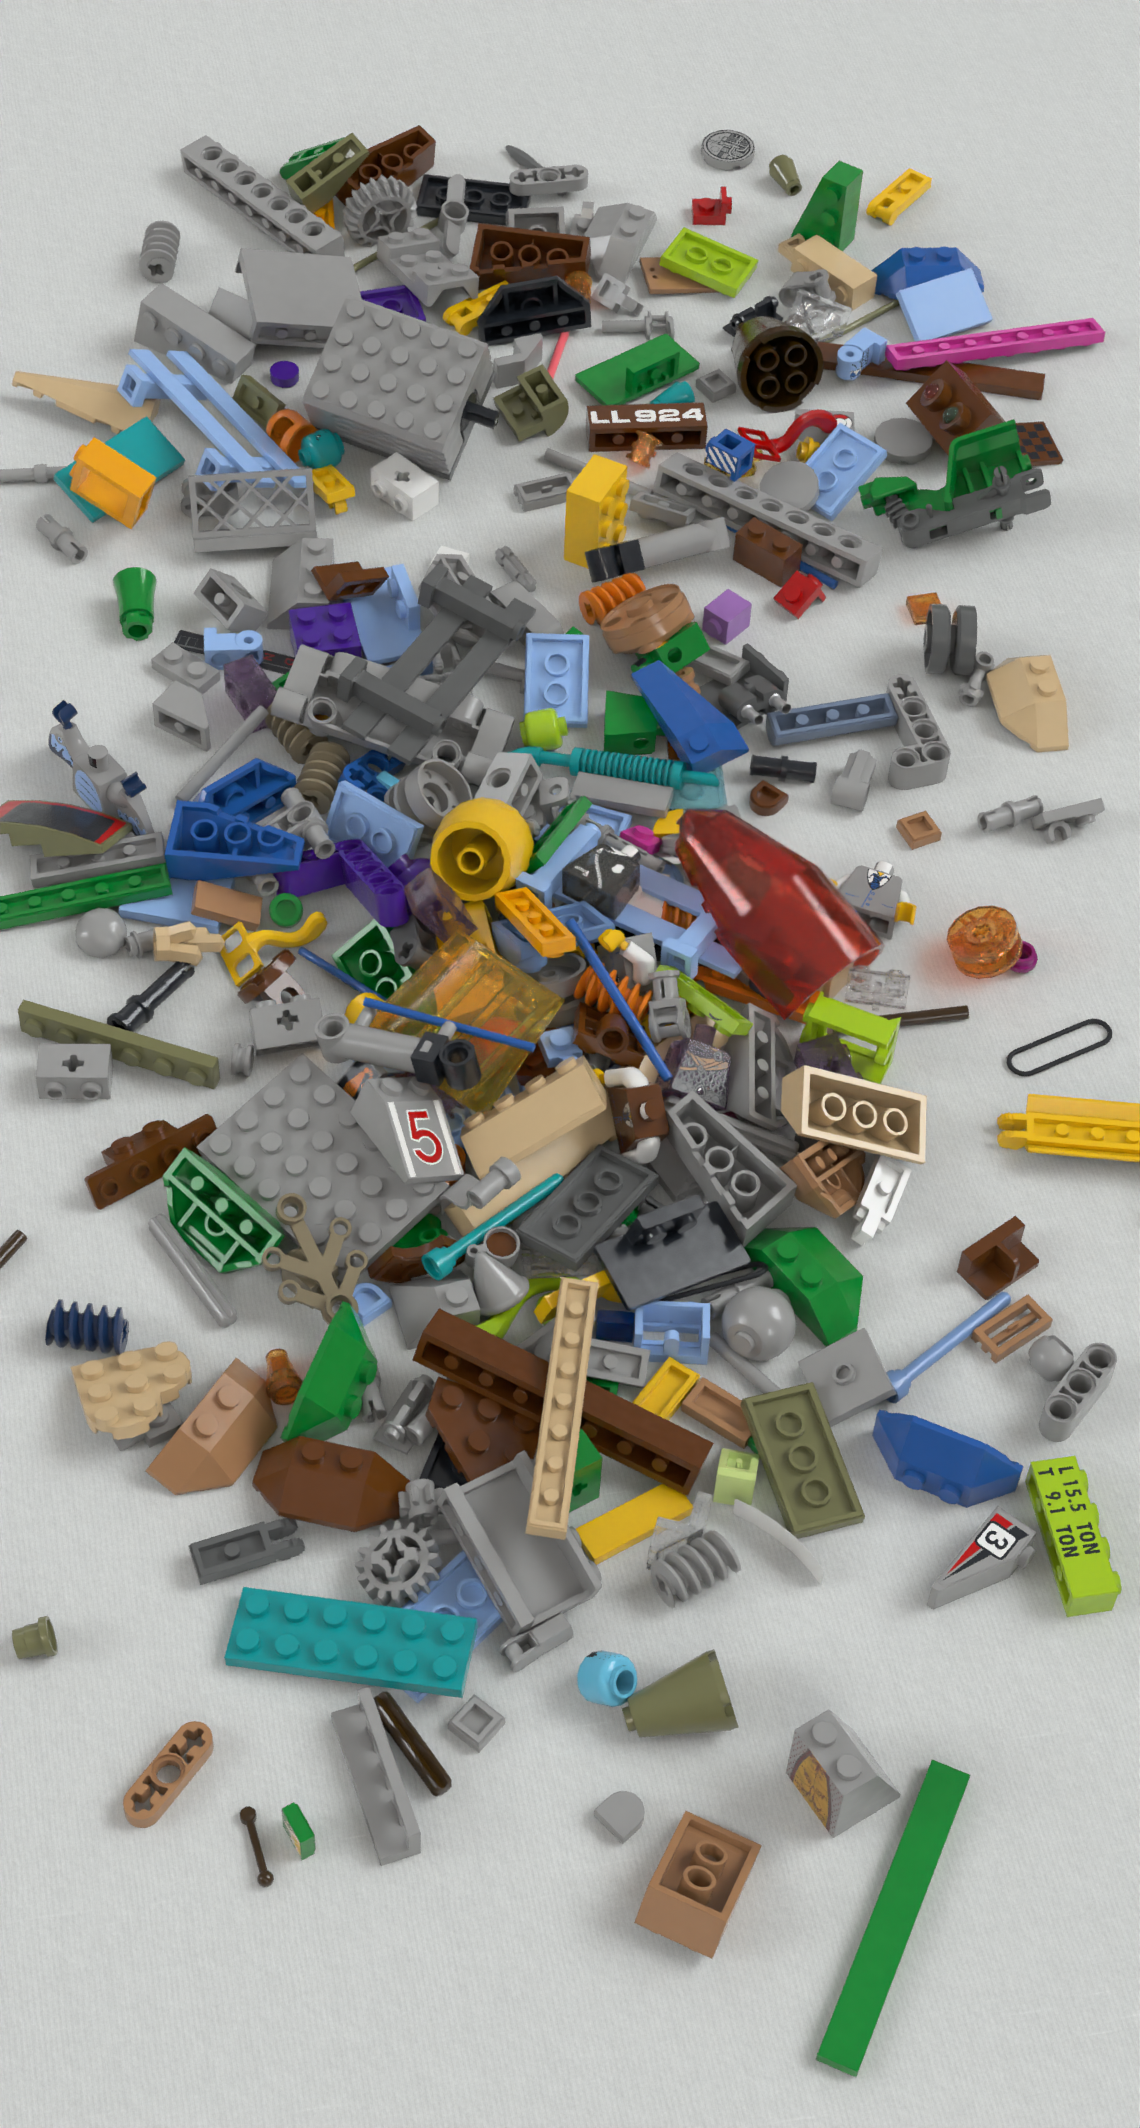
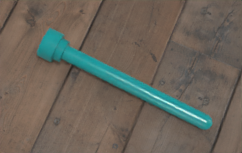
M558 1173L553 1174L448 1248L435 1247L423 1255L422 1263L427 1273L435 1280L443 1279L453 1271L456 1260L466 1253L469 1245L480 1244L484 1241V1237L490 1229L507 1225L550 1195L564 1181L563 1176Z

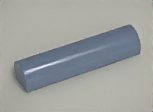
M889 693L794 708L788 714H783L780 711L770 712L766 716V731L770 744L778 746L895 726L898 716Z

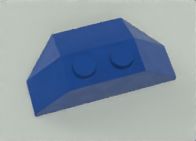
M957 247L901 248L871 270L877 274L875 294H884L898 300L896 294L900 290L972 268L981 292H984V283L980 269Z
M255 758L203 788L192 802L217 805L221 808V811L233 816L241 814L248 817L249 822L255 824L284 807L281 795L286 789L293 788L296 785V776L287 770Z
M879 1410L876 1415L872 1436L894 1479L902 1482L905 1486L914 1490L921 1489L938 1496L946 1503L958 1504L966 1508L1016 1491L1024 1466L1015 1461L1011 1462L1005 1454L990 1445L914 1415L897 1412L889 1413L885 1410Z

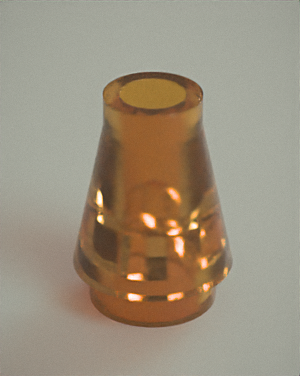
M273 1349L265 1357L267 1363L266 1394L277 1405H290L294 1403L303 1381L291 1363L287 1351L284 1349Z

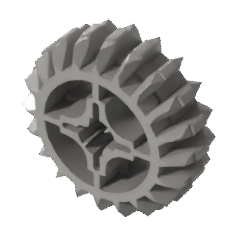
M381 175L377 181L370 177V181L366 185L360 182V189L352 190L353 197L346 198L347 206L342 208L344 224L349 235L359 245L366 243L372 247L374 244H377L378 237L386 236L391 232H408L407 227H413V219L417 217V202L413 197L414 194L401 179L396 180L392 175L388 179Z

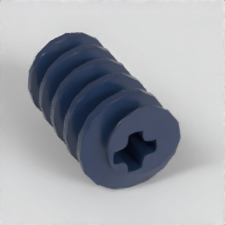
M58 1299L48 1318L45 1335L46 1345H51L55 1339L56 1345L64 1348L70 1341L71 1348L79 1350L85 1344L86 1350L93 1352L99 1345L101 1352L104 1354L110 1353L114 1347L116 1354L120 1355L126 1349L129 1321L124 1319L122 1307H118L114 1316L109 1317L107 1305H103L99 1314L94 1315L92 1303H88L84 1312L79 1313L77 1301H73L69 1311H65L63 1299Z

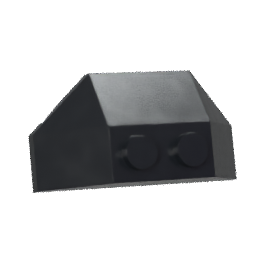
M557 275L501 285L477 320L478 340L487 343L488 346L513 342L514 338L541 333L542 336L592 327L589 300Z

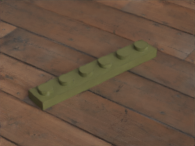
M23 1000L18 1008L21 1032H25L32 1037L45 1038L59 1044H111L112 1059L121 1061L128 1066H138L155 1071L162 1076H171L185 1080L195 1086L215 1089L220 1080L218 1057L27 1000Z

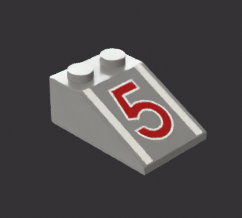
M416 1076L366 1079L350 1113L405 1184L461 1179L464 1176V1172L441 1099L431 1088V1085L418 1082Z

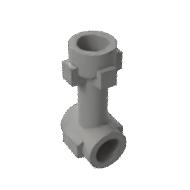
M982 651L975 656L973 671L969 675L968 684L962 683L958 691L960 693L959 700L962 704L975 706L978 701H981L984 692L979 690L982 681L986 679L987 673L993 670L995 666L993 664L994 658L990 653Z

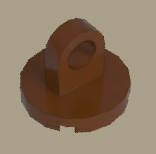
M289 949L282 950L272 958L269 965L256 972L240 988L237 996L245 1004L255 999L258 995L264 1001L276 1000V1004H282V991L288 992L292 997L305 994L301 986L286 971L294 963L296 957Z

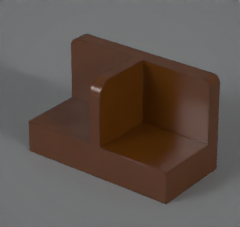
M1016 1216L961 1253L957 1273L985 1300L991 1299L1038 1267L1039 1259L1021 1242L1025 1224Z

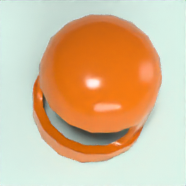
M291 409L276 412L266 425V434L294 463L300 461L298 450L301 449L302 438L318 431L301 414Z

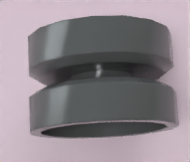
M930 604L923 639L926 674H942L947 668L948 661H950V668L954 675H971L977 645L976 607L958 605L953 613L951 623V613L946 604Z

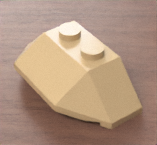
M1051 655L1007 658L987 673L988 687L999 721L1004 727L1018 738L1029 743L1030 747L1037 753L1068 750L1066 698Z

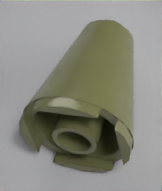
M715 1649L704 1652L627 1698L629 1706L622 1708L628 1731L637 1730L639 1738L731 1731L739 1728Z

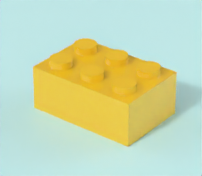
M594 454L566 490L564 560L588 569L584 552L620 543L624 540L627 530L626 526H624V518L628 510L625 497L630 483L627 480L626 465Z

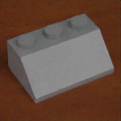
M301 538L273 559L267 629L289 630L288 610L332 604V601H328L311 570L316 566L334 564L333 538Z

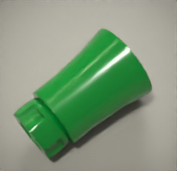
M141 567L125 568L119 571L113 578V586L119 607V621L122 625L123 635L135 641L147 639L149 634L153 632L154 594L157 580L151 571Z

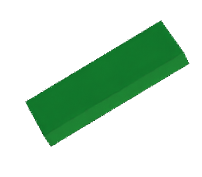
M581 796L565 806L533 846V854L530 857V865L526 873L531 874L548 862L591 807L592 803L585 796Z

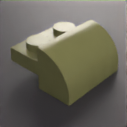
M542 364L517 376L518 386L493 397L496 408L519 442L541 431H544L547 437L551 436L560 429L568 416V401Z

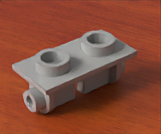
M422 1374L420 1378L410 1380L375 1434L374 1440L406 1455L409 1453L414 1444L406 1438L404 1427L429 1403L434 1384L431 1377Z

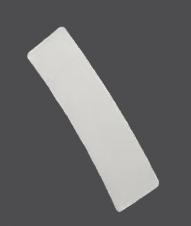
M735 1499L734 1515L754 1524L773 1536L789 1549L809 1569L818 1583L821 1584L823 1568L794 1535L755 1507Z

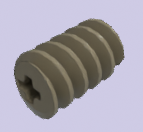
M272 702L267 709L269 714L265 718L267 727L272 730L273 735L278 738L280 744L284 746L291 758L298 764L305 765L313 745L329 741L327 736H316L311 733L308 727L271 715Z
M329 741L313 745L294 788L299 789L306 801L314 804L320 815L326 814L331 808V803L338 786V779L343 769L350 764L348 751L343 746Z

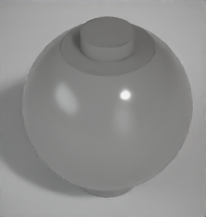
M757 1286L744 1289L730 1299L724 1309L721 1326L724 1339L734 1352L751 1361H766L779 1356L789 1347L796 1331V1317L791 1301L783 1291Z

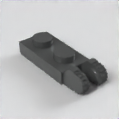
M283 1518L282 1520L279 1519L266 1524L263 1521L188 1545L200 1585L274 1563L276 1559L284 1561L291 1559V1557L299 1556V1554L305 1551L302 1539L291 1538L290 1540H284L275 1544L271 1542V1539L278 1540L295 1533L298 1528L296 1520Z

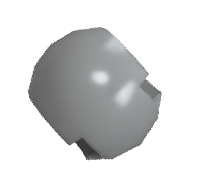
M1055 1335L1042 1336L1032 1344L1028 1352L1031 1367L1048 1382L1061 1381L1074 1364L1073 1352Z

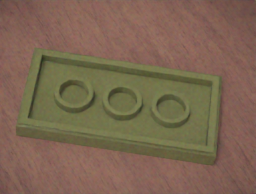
M810 1382L743 1398L740 1406L786 1529L799 1539L863 1523L865 1514L814 1383Z

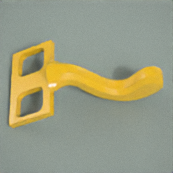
M316 911L295 932L285 933L274 930H260L247 933L243 923L238 921L221 937L225 942L232 934L239 931L242 937L241 944L230 953H228L224 944L220 954L235 985L240 987L264 967L257 953L263 946L271 945L280 948H294L306 945L318 938L325 931L328 923L325 915L322 912ZM250 955L254 966L240 978L236 967L244 958Z

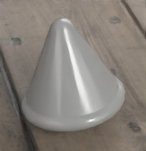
M478 1252L475 1255L474 1292L480 1307V1315L491 1316L505 1312L517 1305L526 1296L529 1290V1281L525 1276L516 1273L485 1252Z

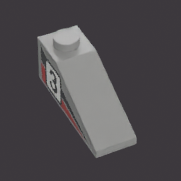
M997 1506L933 1584L927 1606L934 1610L1010 1578L1018 1566L1025 1569L1036 1553V1549L1032 1545L1037 1532Z

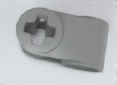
M825 269L793 273L778 294L781 303L789 309L825 307L835 301L836 295L830 289L827 280L829 274Z
M187 478L183 481L181 487L184 495L181 500V510L185 515L192 517L189 481ZM203 482L195 483L196 495L207 503L216 491H211ZM237 482L229 483L223 490L237 501L239 499ZM220 493L211 503L210 507L220 516H225L234 504ZM197 501L198 513L203 506ZM237 507L231 515L237 513L239 508ZM206 509L205 512H204L201 516H214V515L211 514V513Z

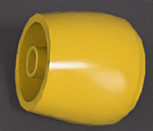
M480 797L460 803L445 815L433 837L430 865L435 880L448 894L459 900L472 902L495 897L494 893L510 890L516 885V878L523 871L526 872L530 865L529 861L533 854L534 842L529 825L517 809L502 800Z

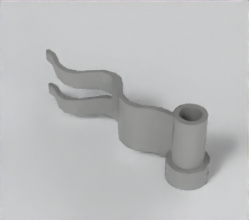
M500 1157L489 1167V1173L480 1181L470 1174H465L439 1197L440 1207L435 1206L429 1213L436 1217H441L446 1213L444 1209L451 1203L465 1210L472 1205L482 1209L503 1189H510L521 1179L520 1171L511 1160L506 1157Z

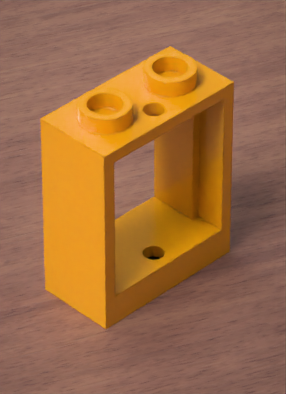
M93 437L87 446L82 444L73 458L76 464L70 472V476L73 477L70 490L126 527L132 529L148 509L157 477Z

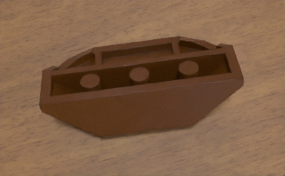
M298 1436L262 1452L252 1486L257 1492H260L264 1500L280 1517L358 1532L378 1526L390 1519L393 1521L401 1519L398 1493L406 1492L405 1487L411 1481L375 1451Z

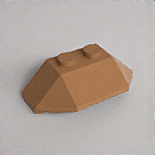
M819 1141L779 1169L797 1184L794 1196L798 1201L836 1219L857 1203L865 1182L862 1164L865 1163L866 1153L862 1150Z
M235 1358L145 1472L174 1495L232 1486L278 1428L266 1381L238 1358Z

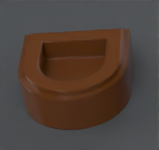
M762 780L752 789L749 806L758 815L772 816L788 803L789 795Z

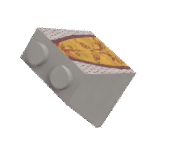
M827 1710L795 1729L786 1774L832 1838L900 1798L901 1794L854 1730L832 1711Z

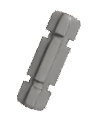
M507 546L501 549L498 548L495 552V559L512 581L519 582L528 592L535 591L536 580L514 555L512 550Z

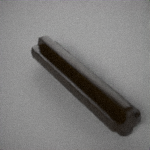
M384 1691L375 1696L374 1701L383 1726L432 1795L438 1797L447 1792L452 1787V1779L392 1695Z

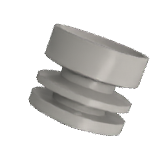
M433 758L417 766L408 776L391 786L384 795L385 804L424 825L418 846L431 844L434 834L445 815L460 803L473 799L470 786L464 776L448 762Z

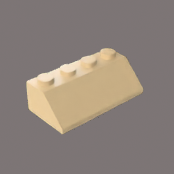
M584 1055L576 1060L574 1057L563 1060L555 1067L556 1072L546 1078L543 1075L533 1078L524 1086L526 1090L516 1096H513L512 1093L503 1096L494 1103V1109L484 1115L481 1111L477 1112L463 1122L464 1127L461 1128L460 1138L480 1180L489 1173V1167L500 1157H506L515 1164L607 1109L606 1090Z
M806 1065L782 1078L781 1112L797 1135L920 1165L925 1163L926 1095Z

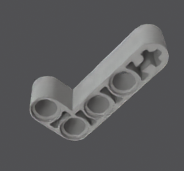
M896 674L889 679L886 693H889L897 713L898 720L894 728L904 747L897 748L892 753L888 782L892 787L899 790H910L941 783L947 775L951 755L950 748L916 681L909 675Z

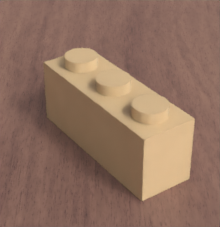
M817 234L793 248L791 271L795 273L820 269L827 270L829 274L827 280L830 289L835 292V301L849 311H853L874 298L877 274Z

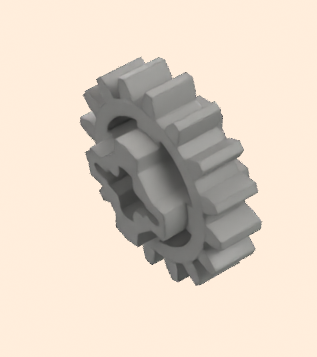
M395 1521L391 1531H388L382 1525L380 1526L381 1535L376 1538L370 1534L367 1536L371 1544L369 1548L359 1547L358 1549L364 1560L355 1562V1567L360 1573L357 1579L363 1589L365 1588L368 1596L372 1600L378 1598L383 1606H387L391 1599H393L398 1608L402 1607L404 1598L407 1597L413 1603L418 1602L417 1592L421 1590L429 1594L431 1590L427 1585L428 1581H438L440 1578L434 1569L443 1565V1561L437 1554L440 1548L435 1540L432 1539L428 1530L425 1528L419 1530L414 1522H410L407 1528L404 1529L400 1521ZM409 1544L419 1547L421 1551H417L415 1547H409ZM376 1577H380L382 1581L388 1580L389 1585L378 1581Z

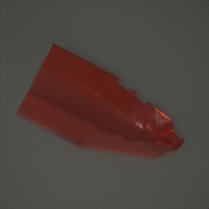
M689 809L677 820L679 838L675 841V852L691 885L698 886L705 900L701 905L705 913H711L718 927L714 931L718 940L784 1020L788 1019L811 995L848 965L854 962L853 968L861 975L882 953L885 944L820 866L728 810Z

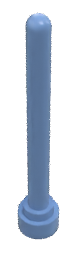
M1007 1292L999 1293L904 1369L887 1371L896 1394L886 1400L895 1404L909 1393L911 1382L970 1336L974 1329L1008 1306L1011 1302V1296Z

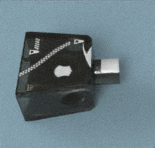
M598 844L562 869V894L577 902L586 901L601 914L615 921L639 888L640 852L632 845H626L621 851H618L606 844Z

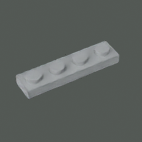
M162 831L123 838L106 852L100 854L44 857L43 853L30 855V879L33 888L166 863L164 855L165 842Z

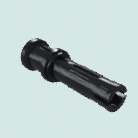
M176 961L143 993L132 995L127 999L124 1008L118 1013H112L107 1017V1024L134 1032L142 1023H148L153 1019L154 1010L188 978L194 975V968L190 967L185 971L184 969L190 963Z

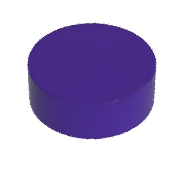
M290 361L276 362L270 367V380L275 386L281 388L292 387L299 381V368Z

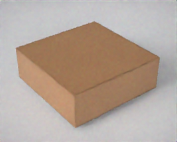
M926 810L897 820L896 828L912 850L941 840L942 832Z

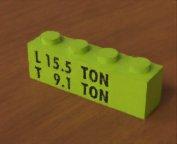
M1076 1456L1031 1462L1025 1483L1066 1616L1072 1617L1112 1611L1117 1596L1121 1594V1580L1118 1572L1112 1571L1109 1562V1542L1105 1536L1101 1537L1098 1528L1099 1512L1096 1504L1090 1503L1087 1493L1089 1484L1085 1470H1080Z

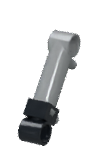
M722 516L642 538L589 550L584 553L591 582L593 583L691 556L731 547L725 518Z
M365 1006L354 1024L349 1023L345 1015L331 1013L321 1017L314 1027L323 1058L330 1063L339 1064L350 1059L415 1073L418 1082L439 1087L446 1078L447 1084L455 1090L471 1089L481 1080L482 1074L474 1045L465 1039L450 1041L457 1030L456 1025L451 1021L444 1022L438 1034L425 1032L423 1037L419 1038L369 1027L377 1014V1010Z

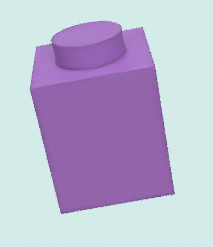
M727 589L704 607L702 630L709 636L727 645L750 626L752 603Z

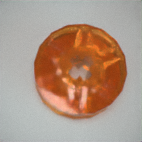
M993 905L973 908L957 917L948 929L947 942L957 969L965 976L976 979L998 976L1012 968L1022 955L1023 942L1018 932L1017 924L1013 915L1004 908Z

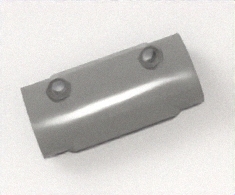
M301 644L284 688L279 687L271 708V715L308 727L311 733L316 736L324 737L331 735L387 754L388 747L407 726L390 715L386 714L364 741L341 729L345 720L362 702V700L354 696L348 703L336 697L340 674L356 656L344 652H338L331 656L329 653ZM366 660L368 661L366 671L380 679L390 669L389 667ZM417 678L406 693L426 703L441 685ZM467 695L447 719L442 733L438 737L434 735L412 763L420 765L432 758L438 759L440 756L449 757L454 760L449 764L453 765L467 782L480 786L497 752H504L515 717L490 708L486 709L479 699ZM321 714L326 715L330 718L322 721L316 719L314 716Z

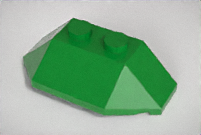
M184 1147L162 1176L164 1187H166L167 1206L171 1224L182 1239L219 1273L226 1274L261 1266V1258L264 1251L269 1247H277L285 1237L279 1222L222 1171L188 1148Z
M817 1227L765 1228L744 1247L751 1259L750 1262H764L768 1265V1271L772 1275L774 1283L771 1289H779L789 1297L795 1315L825 1347L857 1331L863 1275Z
M342 1301L326 1330L289 1414L287 1426L284 1427L280 1438L283 1442L298 1436L322 1441L328 1440L348 1430L352 1419H355L361 1410V1398L367 1385H370L376 1377L378 1361L360 1317L348 1302Z

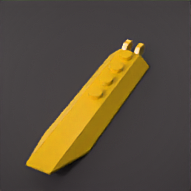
M1028 1094L1026 1114L1005 1112L997 1117L999 1129L1005 1130L997 1135V1142L999 1147L1001 1146L1002 1148L1018 1150L1025 1147L1029 1153L1140 1162L1139 1103Z

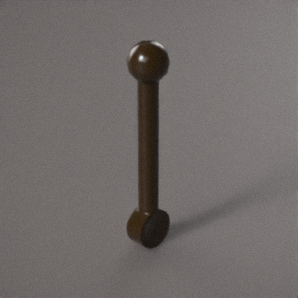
M247 1806L240 1811V1821L248 1829L259 1869L257 1881L260 1886L269 1887L274 1881V1876L267 1870L255 1827L256 1811L253 1807Z

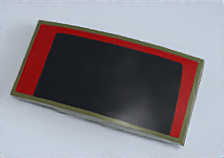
M8 800L0 806V834H9L12 846L41 844L44 857L104 853L133 830L132 823L100 811L67 803L42 800Z

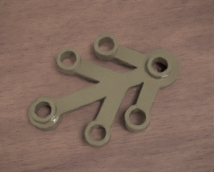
M288 1193L279 1199L276 1207V1216L281 1223L290 1226L307 1262L284 1254L278 1247H269L262 1255V1266L270 1272L281 1269L317 1282L323 1295L300 1288V1285L294 1280H285L279 1286L277 1292L278 1299L286 1305L297 1302L320 1310L322 1318L328 1325L335 1315L332 1307L341 1305L342 1301L350 1303L358 1314V1303L352 1295L359 1275L367 1267V1255L361 1250H353L348 1253L344 1262L347 1271L339 1289L332 1277L343 1242L349 1238L352 1231L351 1223L343 1217H337L332 1220L328 1229L330 1237L322 1256L304 1221L307 1211V1204L304 1198L296 1193ZM289 1206L296 1209L297 1215L288 1217L285 1215L284 1209ZM341 1224L346 1228L347 1232L343 1235H338L334 1232L333 1227ZM269 1254H275L279 1257L280 1262L272 1265L268 1263L266 1257ZM358 1257L362 1260L363 1265L355 1268L350 1264V1259ZM285 1287H292L296 1295L288 1298L284 1296L282 1290Z

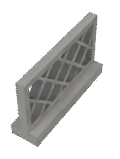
M312 468L188 476L195 553L292 546L301 538H317ZM306 475V489L297 497L285 485L293 476ZM275 477H286V478H285L284 481L281 483V482H280L277 478H275ZM262 478H271L279 485L268 499L254 488ZM245 479H255V481L250 485ZM231 480H240L248 487L237 501L223 490ZM214 481L225 482L221 486H218ZM209 482L217 491L205 503L196 495L195 483ZM282 489L295 499L294 503L285 513L281 512L271 503ZM251 491L265 502L254 516L240 505ZM220 493L234 504L223 518L210 507L211 503ZM306 494L308 506L302 501ZM197 501L203 506L198 513ZM300 504L309 513V524H295L287 516ZM268 505L281 516L274 526H265L257 519ZM238 507L250 520L243 528L235 529L226 520ZM206 509L220 520L213 530L199 531L198 519ZM284 520H286V521L290 524V525H281V526H280V524H281ZM253 522H255L258 526H260V527H251V528H249V527L252 525ZM223 524L229 528L218 530Z

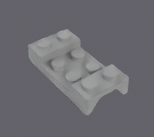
M416 228L411 232H391L386 236L378 237L377 259L426 307L432 306L445 289L461 287L472 299L478 298L479 276L467 265H454L440 252V240L429 229Z

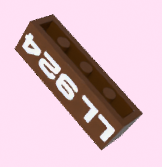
M704 402L587 406L586 435L589 452L706 449L708 425Z

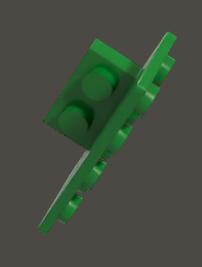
M663 334L575 374V381L601 405H623L698 370L700 363L668 334Z

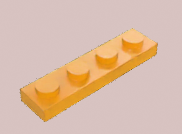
M527 887L494 893L495 906L542 957L558 958L563 956L565 952L576 950V937Z

